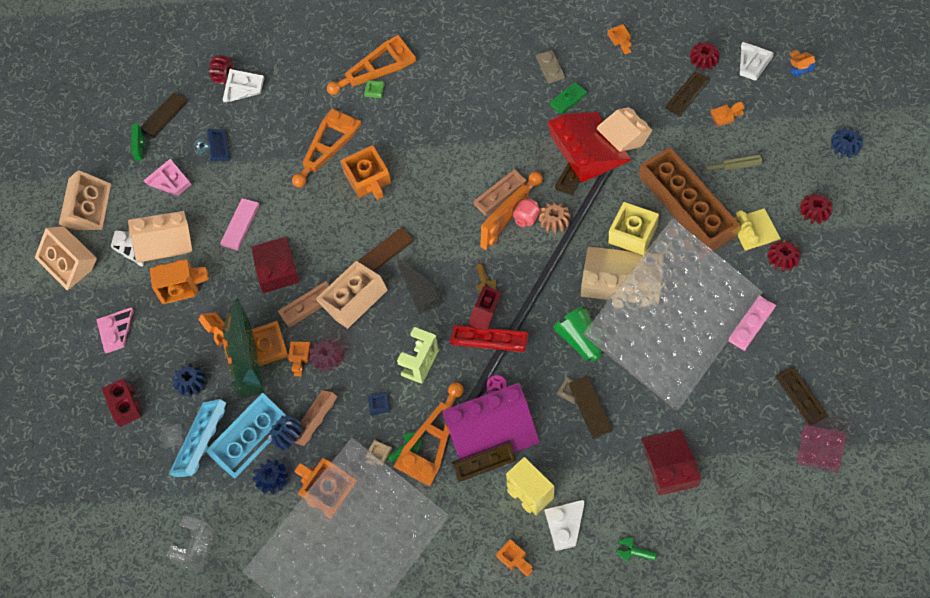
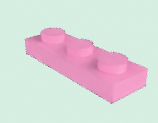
M759 295L730 335L728 341L745 351L776 305Z

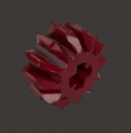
M707 41L704 44L699 42L698 45H694L690 52L691 65H695L696 69L702 67V71L705 70V67L711 70L712 66L716 67L720 59L718 47H714V43L708 44Z
M215 55V57H212L211 63H209V77H211L212 82L224 85L227 83L229 70H234V63L228 56Z
M813 192L810 196L806 195L800 204V215H804V221L811 219L810 222L813 224L816 220L820 225L822 221L826 222L833 212L832 202L828 201V196L822 197V193L816 196Z
M786 239L783 240V243L777 240L775 245L772 244L769 247L767 253L769 265L775 264L774 270L781 267L782 272L785 271V268L791 271L793 267L799 264L801 258L799 247H793L794 242L789 244Z

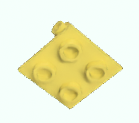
M765 208L748 214L743 212V210L736 213L737 216L734 219L740 224L738 238L745 251L781 239Z

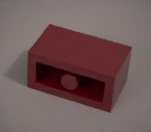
M483 286L468 325L487 331L502 292Z

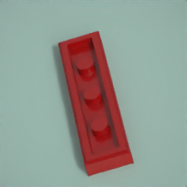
M454 325L449 342L451 345L525 352L529 333L488 328L485 331L471 326Z

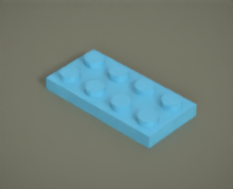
M218 399L202 403L169 472L170 475L185 477L192 476L197 472L199 468L198 462L208 449L207 443L216 432L217 428L215 426L225 413L224 407L226 402Z

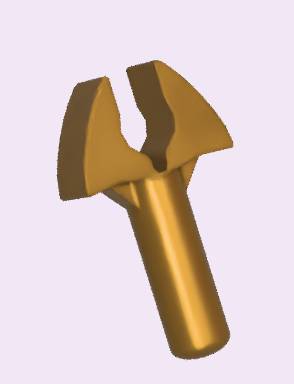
M477 264L476 270L481 281L479 285H476L477 291L480 293L485 285L496 289V280H488L483 265Z

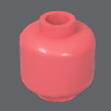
M532 199L521 200L513 211L515 222L521 227L534 225L540 215L539 205Z

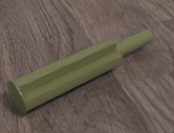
M760 154L723 160V163L706 166L705 169L706 171L724 168L727 171L761 165L762 158Z

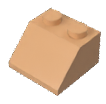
M629 107L616 110L597 127V130L619 152L643 146L652 132L648 124L641 120L635 111Z

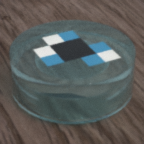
M201 138L194 142L193 149L197 155L204 156L209 153L207 139Z

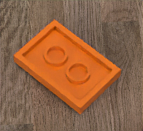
M277 321L222 339L232 375L288 357Z

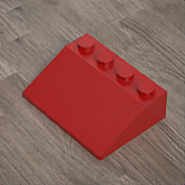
M598 112L563 114L548 121L552 139L567 162L570 163L571 168L579 177L581 183L631 161L625 151L619 152L597 130V127L603 122Z

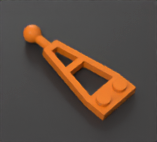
M397 35L381 44L345 73L346 78L339 82L332 81L328 83L327 92L331 95H336L340 92V88L348 84L355 86L367 82V80L370 81L401 70L416 62V58L400 36ZM388 51L396 63L375 70L370 63ZM364 68L368 71V73L353 77Z
M331 108L322 120L302 162L304 169L292 178L293 185L298 188L303 187L306 184V177L310 171L316 172L355 135L362 125L361 121ZM327 126L344 133L331 147L320 143ZM316 150L324 153L315 162H312Z
M532 172L529 175L528 183L526 185L522 184L481 225V248L487 250L490 245L494 246L496 244L498 235L513 217V211L521 200H526L529 191L534 186L542 183L543 176L541 173Z
M454 382L449 386V396L445 404L441 402L402 449L393 466L428 486L431 485L440 468L449 435L446 423L444 424L443 431L434 427L431 423L440 412L451 408L456 398L463 395L464 388L458 382ZM425 431L440 439L434 463L409 451Z

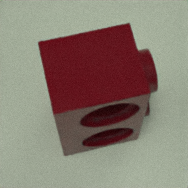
M123 378L101 388L113 420L119 427L141 418L139 411L142 410V406L139 400H135L133 397L136 392L131 383L128 384Z

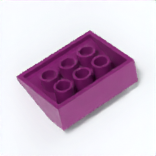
M519 383L442 411L459 459L506 441H510L514 453L540 443Z

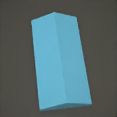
M262 393L215 440L206 452L235 479L271 441L267 439L235 473L232 470L272 429L271 426L276 423V420L278 421L282 416L285 417L286 415Z

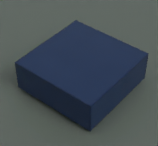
M387 392L368 396L371 416L391 412Z

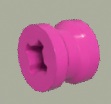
M494 375L487 381L488 394L506 388V381L502 376Z

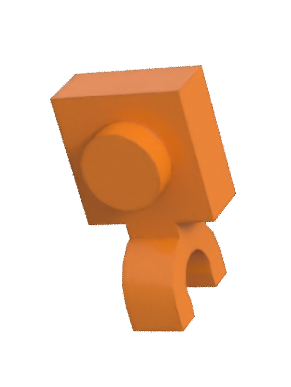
M622 24L609 29L607 35L615 46L620 44L625 55L631 53L629 48L631 47V35Z
M798 50L790 52V56L793 57L790 58L791 64L798 69H806L810 64L815 63L814 56L808 52L802 54Z
M741 101L734 104L732 108L724 105L712 109L710 113L718 127L734 122V117L744 114L742 111L744 105Z
M214 312L201 314L198 320L208 333H214L216 344L222 345V337H228L230 333L224 329L226 324L219 315Z
M310 342L290 343L288 360L293 362L292 372H294V376H302V364L309 363Z
M511 539L496 553V557L510 570L517 566L527 577L533 572V567L524 560L526 552Z

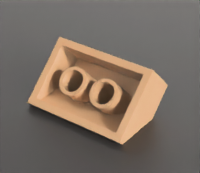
M79 170L68 179L59 225L72 230H102L111 183Z
M184 211L128 220L129 234L136 263L192 252Z
M64 226L45 229L35 259L66 290H69L90 273L97 259Z
M355 261L316 300L338 323L348 329L388 290L380 275Z

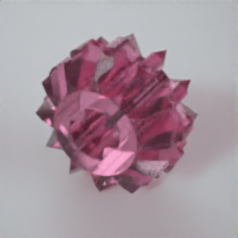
M321 339L320 344L314 343V349H310L311 356L309 358L314 368H320L322 372L325 371L326 367L331 372L332 365L338 368V362L343 359L341 356L343 352L338 343H332L331 339H328L326 342Z

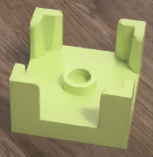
M414 327L411 336L422 340H417L414 351L418 352L416 357L402 352L397 362L399 365L406 367L401 372V376L423 384L439 350L436 335Z

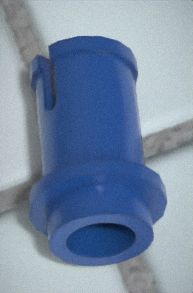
M810 64L806 69L792 67L791 73L797 78L808 71L812 72L815 64Z

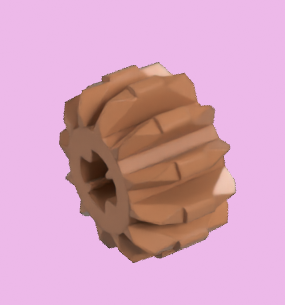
M555 201L552 205L547 203L545 208H541L539 215L541 227L546 228L547 233L553 229L554 234H556L557 229L563 232L564 227L568 228L571 218L568 208H563L562 203L556 205Z

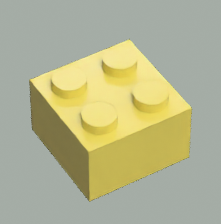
M623 202L609 230V244L644 255L658 227L659 214Z
M525 457L506 473L508 493L514 499L518 497L523 502L522 506L528 513L533 512L537 515L554 499V485Z

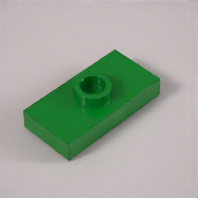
M574 82L551 100L550 106L563 115L587 96V91Z
M134 123L131 125V154L135 161H142V147H145V139L139 124Z

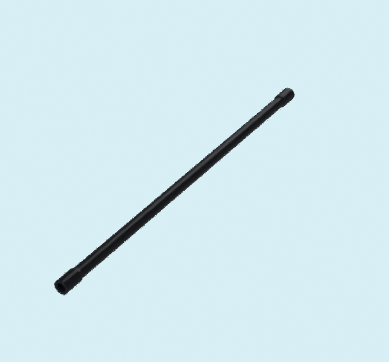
M614 169L600 174L508 330L519 331ZM506 350L495 351L465 402L481 396L487 386L488 379L494 374L507 352Z

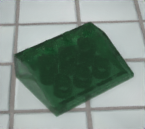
M239 298L234 300L224 321L226 329L223 330L225 341H228L229 346H226L228 358H231L232 361L229 364L231 375L235 377V381H232L235 393H239L242 399L265 392L252 325Z

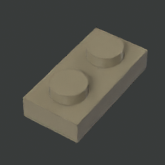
M552 50L536 55V59L548 84L565 79V75Z

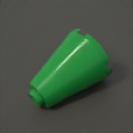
M585 306L573 310L564 316L563 323L558 321L553 326L554 331L586 361L591 360L595 362L602 357L603 348Z

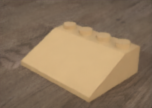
M588 246L581 285V297L658 306L663 255L650 253L641 255L632 251Z

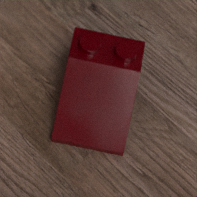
M287 236L251 246L256 274L263 293L300 283Z
M681 429L641 438L658 496L699 487L701 481L699 471Z

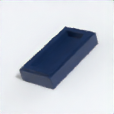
M207 129L210 160L229 161L225 130Z

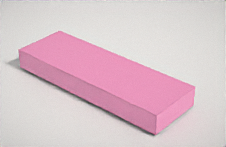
M241 199L220 242L221 246L239 250L258 210V202Z

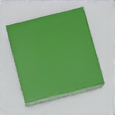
M367 80L365 97L382 98L385 83Z

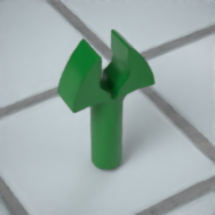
M416 432L403 435L404 444L388 456L389 461L394 462L398 459L402 449ZM422 438L409 451H414L417 454L423 443Z
M625 538L618 541V544L626 545L630 549L626 552L616 549V553L627 562H629V558L632 556L653 561L657 558L656 552L635 547L633 544L634 538Z

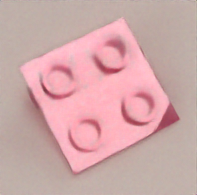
M804 424L800 435L801 442L796 464L839 473L847 433Z

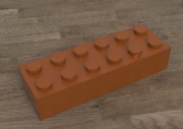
M671 147L640 165L639 178L706 255L738 236L740 224Z

